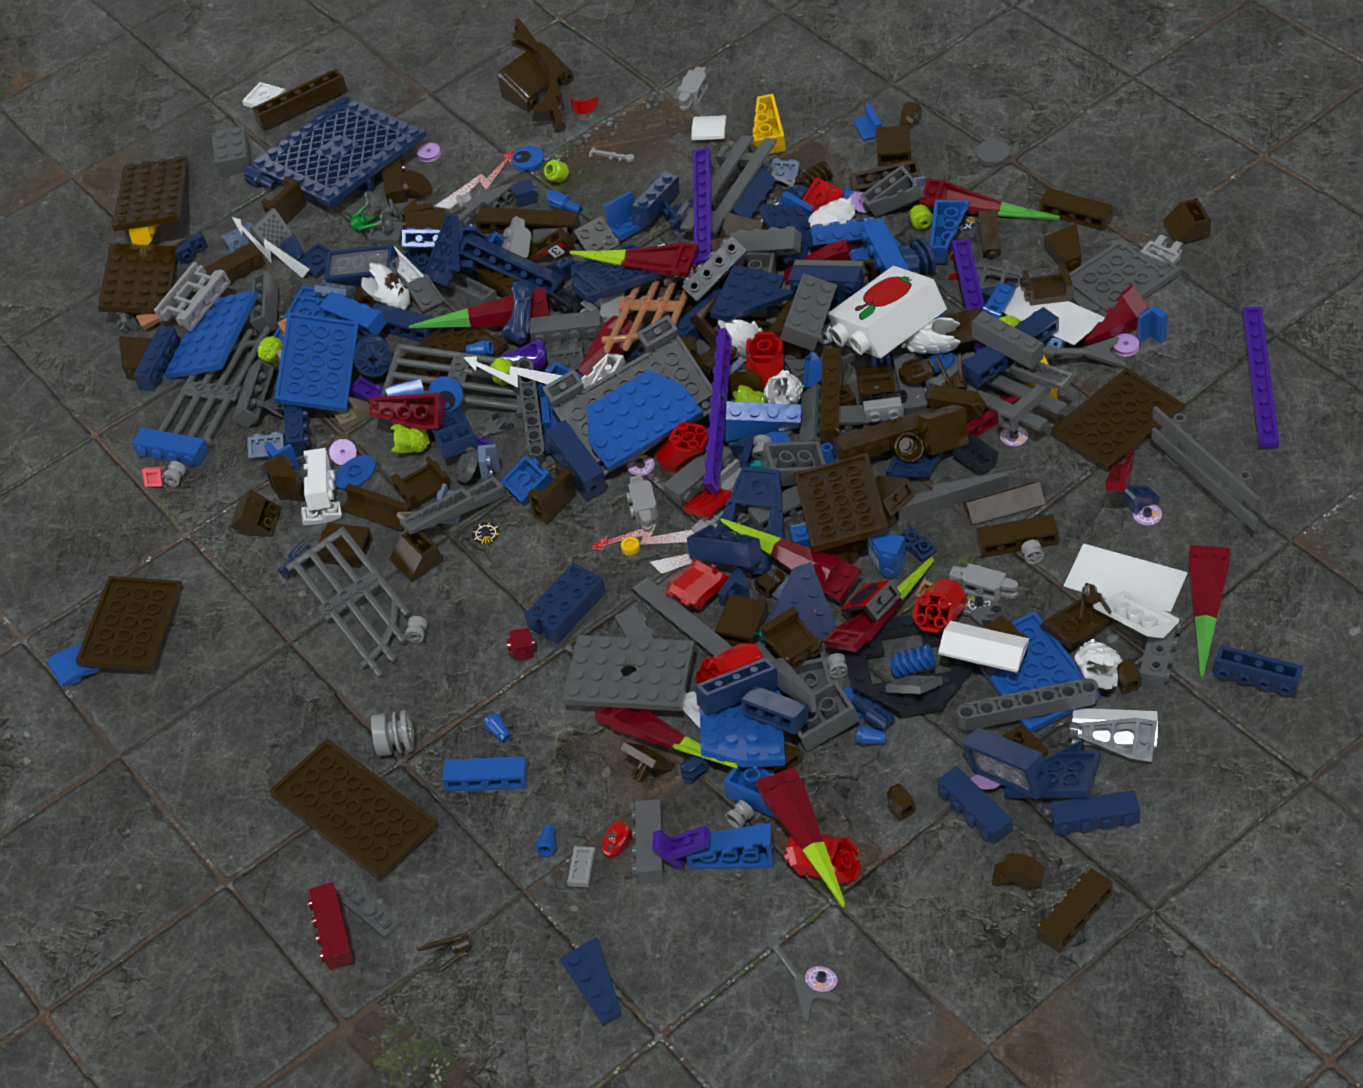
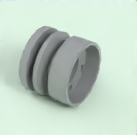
M401 710L400 717L398 712L394 711L392 713V721H389L386 713L372 715V737L378 757L392 755L393 745L396 746L399 754L403 753L404 746L407 752L413 751L414 728L407 710Z

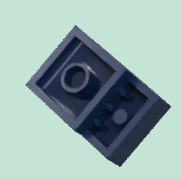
M462 408L445 413V418L440 428L431 430L444 459L463 453L468 447H478L475 434Z

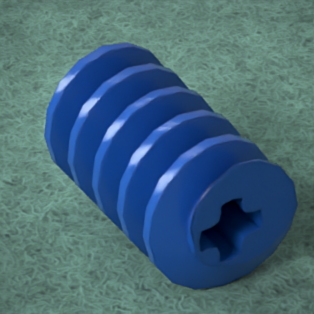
M928 643L925 644V650L920 645L917 646V652L914 648H910V654L905 649L902 651V655L898 651L895 652V658L890 657L891 669L898 678L903 675H910V673L922 672L925 669L930 670L936 665L934 652Z

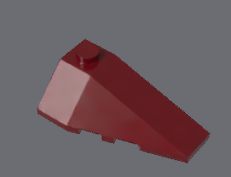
M843 239L827 244L802 260L853 261L849 239ZM793 265L783 271L786 285H789L788 278Z
M1130 285L1117 297L1116 301L1118 303L1113 309L1109 308L1106 311L1104 321L1102 323L1098 322L1085 338V347L1114 338L1119 334H1129L1138 329V317L1148 310V306L1133 285Z
M612 316L601 326L578 369L582 376H588L593 371V367L606 354L623 355L627 352L623 350L624 342L614 343L610 352H604L606 343H602V337L610 336L618 316ZM625 319L618 335H628L633 322ZM639 340L633 341L630 348L634 346Z
M439 393L370 397L369 399L370 416L415 429H439L445 418L446 399Z

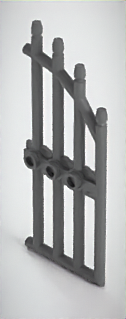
M266 326L257 340H250V337L253 335V329L249 328L246 331L241 342L234 344L231 352H235L217 383L210 384L216 370L207 372L202 382H194L198 374L190 375L158 430L166 432L186 396L193 397L173 431L175 434H180L199 400L206 398L208 400L187 435L195 437L215 400H223L202 439H205L207 446H213L214 441L210 438L230 402H236L239 399L242 387L239 386L258 354L260 342L267 338L270 327ZM253 347L233 384L224 385L244 349Z
M397 343L381 394L382 397L388 396L385 387L392 386L393 379L410 381L421 378V382L431 384L437 379L435 377L396 372L397 366L402 365L449 372L448 377L457 379L463 389L517 396V404L464 396L462 403L516 411V416L523 417L519 385L518 387L512 385L514 388L512 389L465 382L467 375L492 378V375L485 370L476 369L475 371L473 368H469L470 364L463 357L477 356V362L492 364L497 357ZM402 351L453 358L451 365L400 357ZM508 359L512 362V365L515 366L516 361Z
M342 527L285 566L289 572L293 569L298 572L320 601L321 605L317 608L327 621L333 618L363 658L359 663L361 667L365 669L369 666L374 671V674L381 678L384 675L383 671L374 660L383 652L392 663L396 662L397 658L388 647V643L392 634L402 644L406 643L405 635L402 634L396 624L398 609L406 617L410 615V611L347 530ZM340 537H343L369 572L359 578L334 546L333 542ZM324 548L329 550L353 581L345 589L317 555ZM309 558L312 559L337 592L329 600L301 565ZM379 586L383 588L392 600L390 616L371 593V591ZM363 597L367 599L388 626L382 638L355 604V602ZM349 608L378 645L370 654L339 615L345 609Z

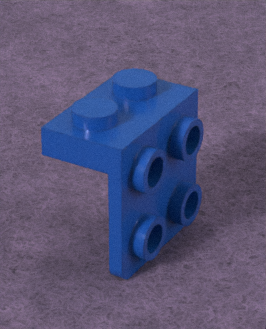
M630 191L604 206L606 222L619 241L647 227L632 222V204L635 200L633 193Z

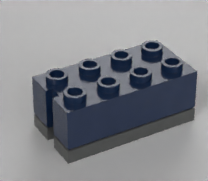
M795 260L788 278L791 291H793V299L803 273L836 284L837 287L830 306L840 305L869 284L868 277H864L866 270L863 261Z
M572 563L524 614L530 634L540 640L545 638L547 644L560 650L607 599L603 578Z

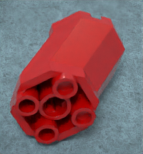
M757 332L754 334L755 337L753 339L750 337L746 341V369L753 370L760 375L764 389L771 377L778 375L784 370L783 340L780 337L778 339L774 332Z
M690 422L679 423L678 427L673 429L669 438L661 443L655 453L656 460L659 462L661 469L673 473L679 472L680 468L685 467L703 453L709 440L705 427Z
M693 558L688 567L669 581L665 593L680 599V602L687 606L700 610L705 602L722 588L729 576L715 567Z
M940 578L929 586L924 594L915 601L912 617L923 632L940 634L950 621L955 622L958 615L965 610L967 594L956 580Z
M740 643L714 657H706L696 673V681L702 683L761 660L763 655L757 644Z
M821 834L838 883L856 880L861 868V862L856 860L855 855L859 854L857 847L848 837L840 839ZM790 835L786 847L787 850L784 854L785 860L790 863V866L800 876L810 875L822 879Z

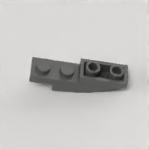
M508 184L493 188L462 205L464 211L458 215L459 228L476 223L480 207L502 208L514 199L512 185Z

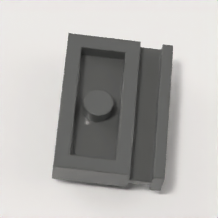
M427 274L405 284L409 289L410 296L422 314L438 307L441 303L444 304L443 297Z

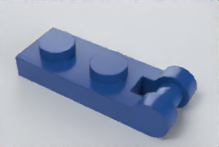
M999 282L982 311L998 319L1001 318L1016 289Z

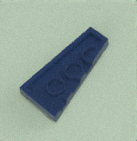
M597 937L559 958L561 964L602 1026L622 1016Z

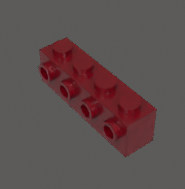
M334 882L309 889L311 898H308L307 901L310 911H314L311 919L314 928H318L315 937L318 946H322V950L319 951L322 963L326 962L329 970L353 963V954L339 895Z

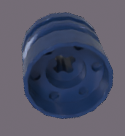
M923 237L916 239V241H911L909 246L904 244L898 247L911 272L925 276L936 271L935 256L929 243Z
M369 334L358 340L355 345L354 361L359 372L369 377L381 376L387 372L391 365L392 356L390 345L386 339L380 335ZM371 355H375L374 361H371Z

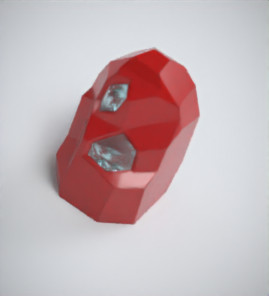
M614 821L608 828L602 842V849L606 857H617L629 846L633 837L632 830L627 824L621 821Z

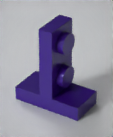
M704 825L671 838L661 830L653 832L652 851L677 870L684 868L686 855L709 848L710 829Z

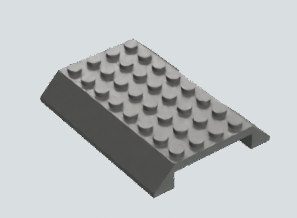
M669 315L637 332L646 352L645 354L585 389L574 369L542 387L559 420H566L602 468L604 476L669 438V436L665 437L610 471L606 469L590 446L586 407L632 379L651 370L683 385L703 411V415L691 423H695L711 413L712 385L679 337L678 329Z

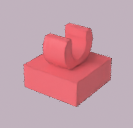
M144 467L142 469L145 487L164 485L162 467Z

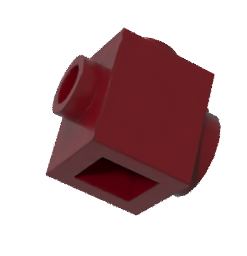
M529 627L509 631L510 638H506L508 654L513 655L515 661L534 658L533 650L537 649L535 638H531Z

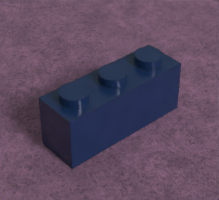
M754 686L742 698V713L744 716L794 735L808 722V708L806 704L758 686Z

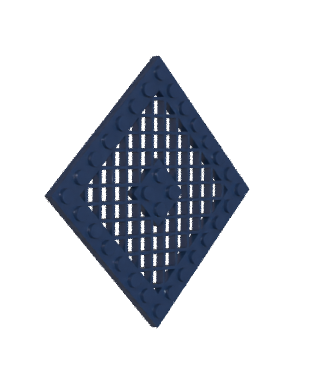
M344 96L321 114L316 115L314 119L305 123L300 129L294 131L289 137L280 141L275 147L269 149L264 155L255 159L250 165L265 172L268 178L276 180L283 184L282 179L286 176L298 180L304 195L332 207L427 135L423 129Z

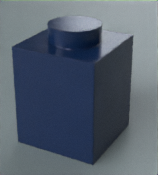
M531 180L512 185L518 208L537 203L538 189L537 186H533Z

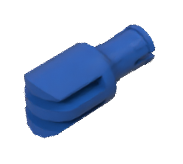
M548 191L547 199L549 206L560 211H578V215L581 214L583 205L571 201L570 196L558 191Z

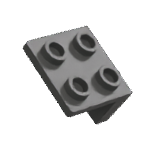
M603 216L577 228L571 235L574 243L579 241L585 251H593L600 246L604 248L603 250L607 251L619 245V241Z
M573 338L564 343H561V341L551 342L547 348L549 367L555 361L571 370H578L584 359L583 340Z

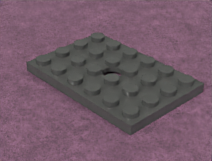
M578 635L562 698L563 704L682 711L695 643L694 641ZM633 666L636 668V672L631 673L630 677H625L621 673L623 668Z

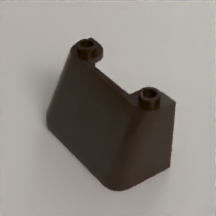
M539 42V46L542 48L554 71L556 80L559 79L562 84H567L573 80V73L570 68L548 46ZM526 52L502 68L498 74L502 98L526 112H530L538 105V93L548 87L547 78L542 67Z

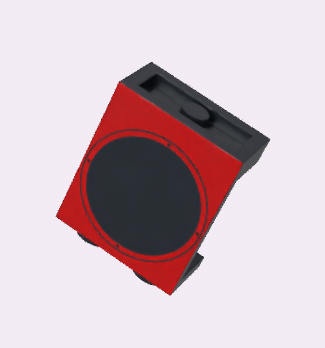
M891 580L865 584L840 610L848 620L865 610L872 621H878L902 594Z

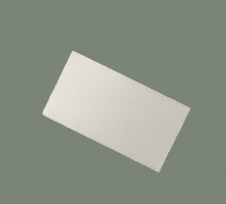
M1021 286L1016 288L1013 297L1003 312L1009 316H1015L1022 321L1032 315L1033 312L1045 307L1059 317V331L1053 334V336L1073 345L1086 336L1098 322L1104 321L1105 318L1069 301L1030 306L1028 299L1024 297V288H1021Z
M1083 544L1064 587L1082 592L1085 583L1093 584L1097 587L1098 593H1102L1105 599L1126 591L1163 611L1171 612L1187 572Z

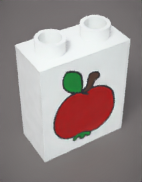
M892 266L827 313L833 325L829 329V333L834 342L840 347L847 345L860 355L868 353L882 358L947 310L934 279Z

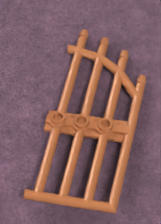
M668 276L653 281L647 295L640 299L635 298L641 286L633 287L630 295L623 297L619 302L618 310L622 311L610 336L602 337V343H606L604 352H610L613 344L624 342L623 350L627 351L633 341L639 340L637 331L645 314H649L652 311H656L651 324L660 320L662 315L673 312L671 319L676 325L689 294L683 290L679 301L670 300L678 282L676 281L668 285L663 297L652 300L662 278H667ZM635 310L639 311L628 335H618L628 313H633Z

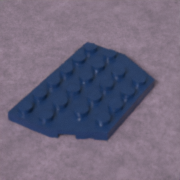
M631 244L616 250L637 249L645 247H638L636 245ZM590 259L571 265L572 290L588 303L596 302L598 299L610 297L615 293L624 292L629 288L642 286L646 282L656 281L661 277L667 276Z

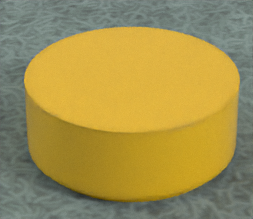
M635 537L623 539L621 542L622 552L628 556L637 554L640 551L639 540Z

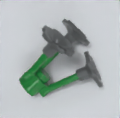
M371 191L365 192L366 202L364 206L352 215L353 218L350 220L354 230L360 232L364 229L378 226L382 227L384 232L392 231L393 221L389 214L393 213L397 218L400 217L393 200L389 199L390 207L386 208L385 211L366 218L365 215L360 214L371 206L380 208L381 203L379 198ZM380 217V220L376 223L368 224L369 221Z

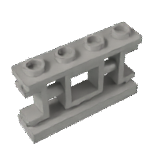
M193 262L154 309L155 313L161 321H168L172 315L176 316L179 326H184L186 330L192 331L231 283L225 271L215 270L209 276L206 275L207 272L202 265L199 266L196 262ZM191 291L197 292L191 300L186 299Z

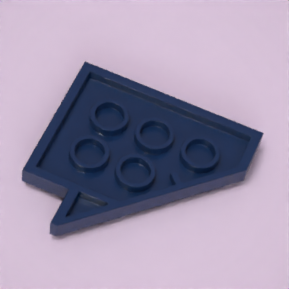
M762 204L759 210L768 229L771 227L785 229L786 226H793L802 233L800 254L781 255L785 264H794L795 260H802L809 247L807 231L812 228L802 207Z
M446 213L423 273L424 276L427 274L431 280L445 286L451 281L453 270L457 272L460 270L459 217L450 213Z
M734 264L710 312V318L728 322L792 299L793 291L781 289L785 281V276Z
M812 562L794 567L768 622L794 606L799 612L800 620L815 638L819 637L824 642L823 640L837 626ZM761 635L760 642L765 641Z
M1079 741L1044 759L1052 784L1039 798L1088 797L1102 758L1100 751H1084V741ZM1008 787L1004 789L1006 798H1031Z

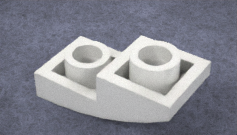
M331 502L330 508L308 511V507H302L303 525H317L341 518L340 503Z

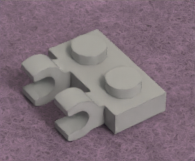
M1161 234L1155 242L1149 241L1140 251V254L1158 262H1165L1168 265L1159 256L1149 252V250L1157 251L1158 255H1162L1176 264L1181 258L1183 250L1180 247L1183 243L1175 241L1169 249L1166 247L1167 243L1165 242L1167 236Z

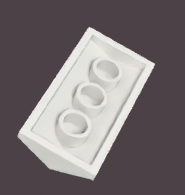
M1126 591L1105 599L1112 611L1111 614H1108L1101 602L1093 605L1094 609L1149 637L1164 638L1179 622V618Z
M950 621L944 629L938 654L1018 673L1029 638Z
M1081 708L1073 711V722L1078 723L1128 718L1158 721L1157 711ZM1079 728L1078 734H1081L1083 730ZM1096 728L1093 731V737L1107 742L1110 739V729ZM1131 729L1118 730L1114 735V740L1121 746L1131 747L1134 732ZM1157 729L1154 748H1157ZM1072 739V744H1075L1082 740Z

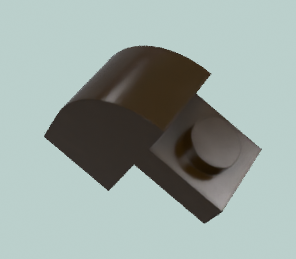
M1017 853L1006 854L1005 861L994 865L992 883L998 887L1015 882L1024 890L1042 886L1045 867L1030 856Z

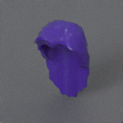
M534 340L530 344L520 347L516 351L504 353L500 357L516 361L513 367H517V360L519 358L528 357L533 362L534 371L542 370L548 364L546 346L541 340Z

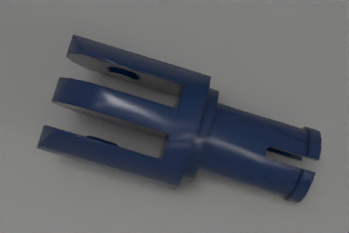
M245 165V181L257 187L265 186L270 190H274L277 187V181L268 178L265 172L251 165Z
M304 539L288 554V561L278 569L280 574L285 571L282 575L284 578H287L295 570L293 569L289 572L285 565L311 548L308 544L299 554L296 553L305 544L306 541ZM311 558L303 562L301 565L304 566Z
M859 694L855 695L851 700L852 705L864 714V719L880 731L885 730L895 722L894 715L879 704H871Z
M692 755L680 764L682 780L685 783L694 781L708 770V764L712 760Z

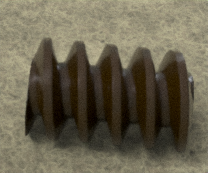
M821 161L812 166L811 169H807L806 172L796 176L795 182L796 185H805L810 188L816 177L828 182V179H833V174L828 164Z

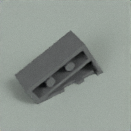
M903 165L860 195L875 217L925 197L918 184Z

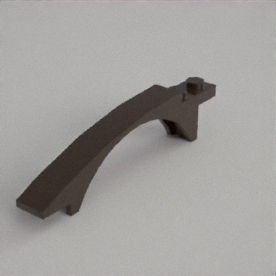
M517 18L515 19V32H513V38L517 40L511 41L512 46L525 51L540 64L548 83L546 95L533 108L532 122L551 119L555 133L561 132L562 125L565 124L564 116L560 114L562 94L554 71L542 48L527 27Z

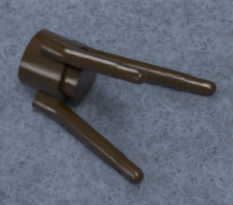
M958 354L959 374L953 375L951 380L942 361L936 355L935 358L945 377L947 386L967 390L966 378L963 376L962 354Z
M1085 583L1082 588L1079 619L1083 618L1085 604H1092L1097 600L1101 602L1108 614L1112 613L1102 593H1098L1097 587L1093 584Z
M465 932L450 938L426 943L424 946L418 947L417 950L422 951L450 944L453 953L457 951L458 954L437 969L438 972H441L460 957L467 955L466 950L470 949V944Z

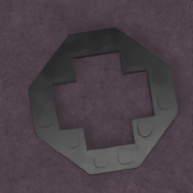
M912 615L887 619L870 642L862 645L857 652L849 651L845 656V664L848 668V676L853 693L862 694L870 698L871 702L877 703L883 708L886 706L894 710V714L900 717L942 710L947 700L951 696L953 697L962 686V682L973 673V667L969 661L947 657L951 671L933 674V676H941L943 684L935 687L936 690L926 691L922 694L897 696L896 693L886 692L885 685L893 681L873 684L866 658L884 656L882 640L920 634L924 649L927 643L931 648L940 646L943 632L940 634L923 632L916 624Z

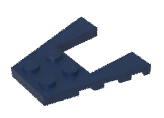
M742 466L732 488L733 492L726 501L725 510L722 516L719 517L715 530H718L717 528H724L725 533L733 531L724 525L720 519L735 522L738 505L771 508L766 533L784 539L781 472L776 469Z

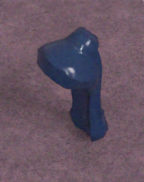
M515 281L511 287L513 293L512 316L503 327L502 335L509 342L523 344L526 342L530 331V306L533 289L526 283Z

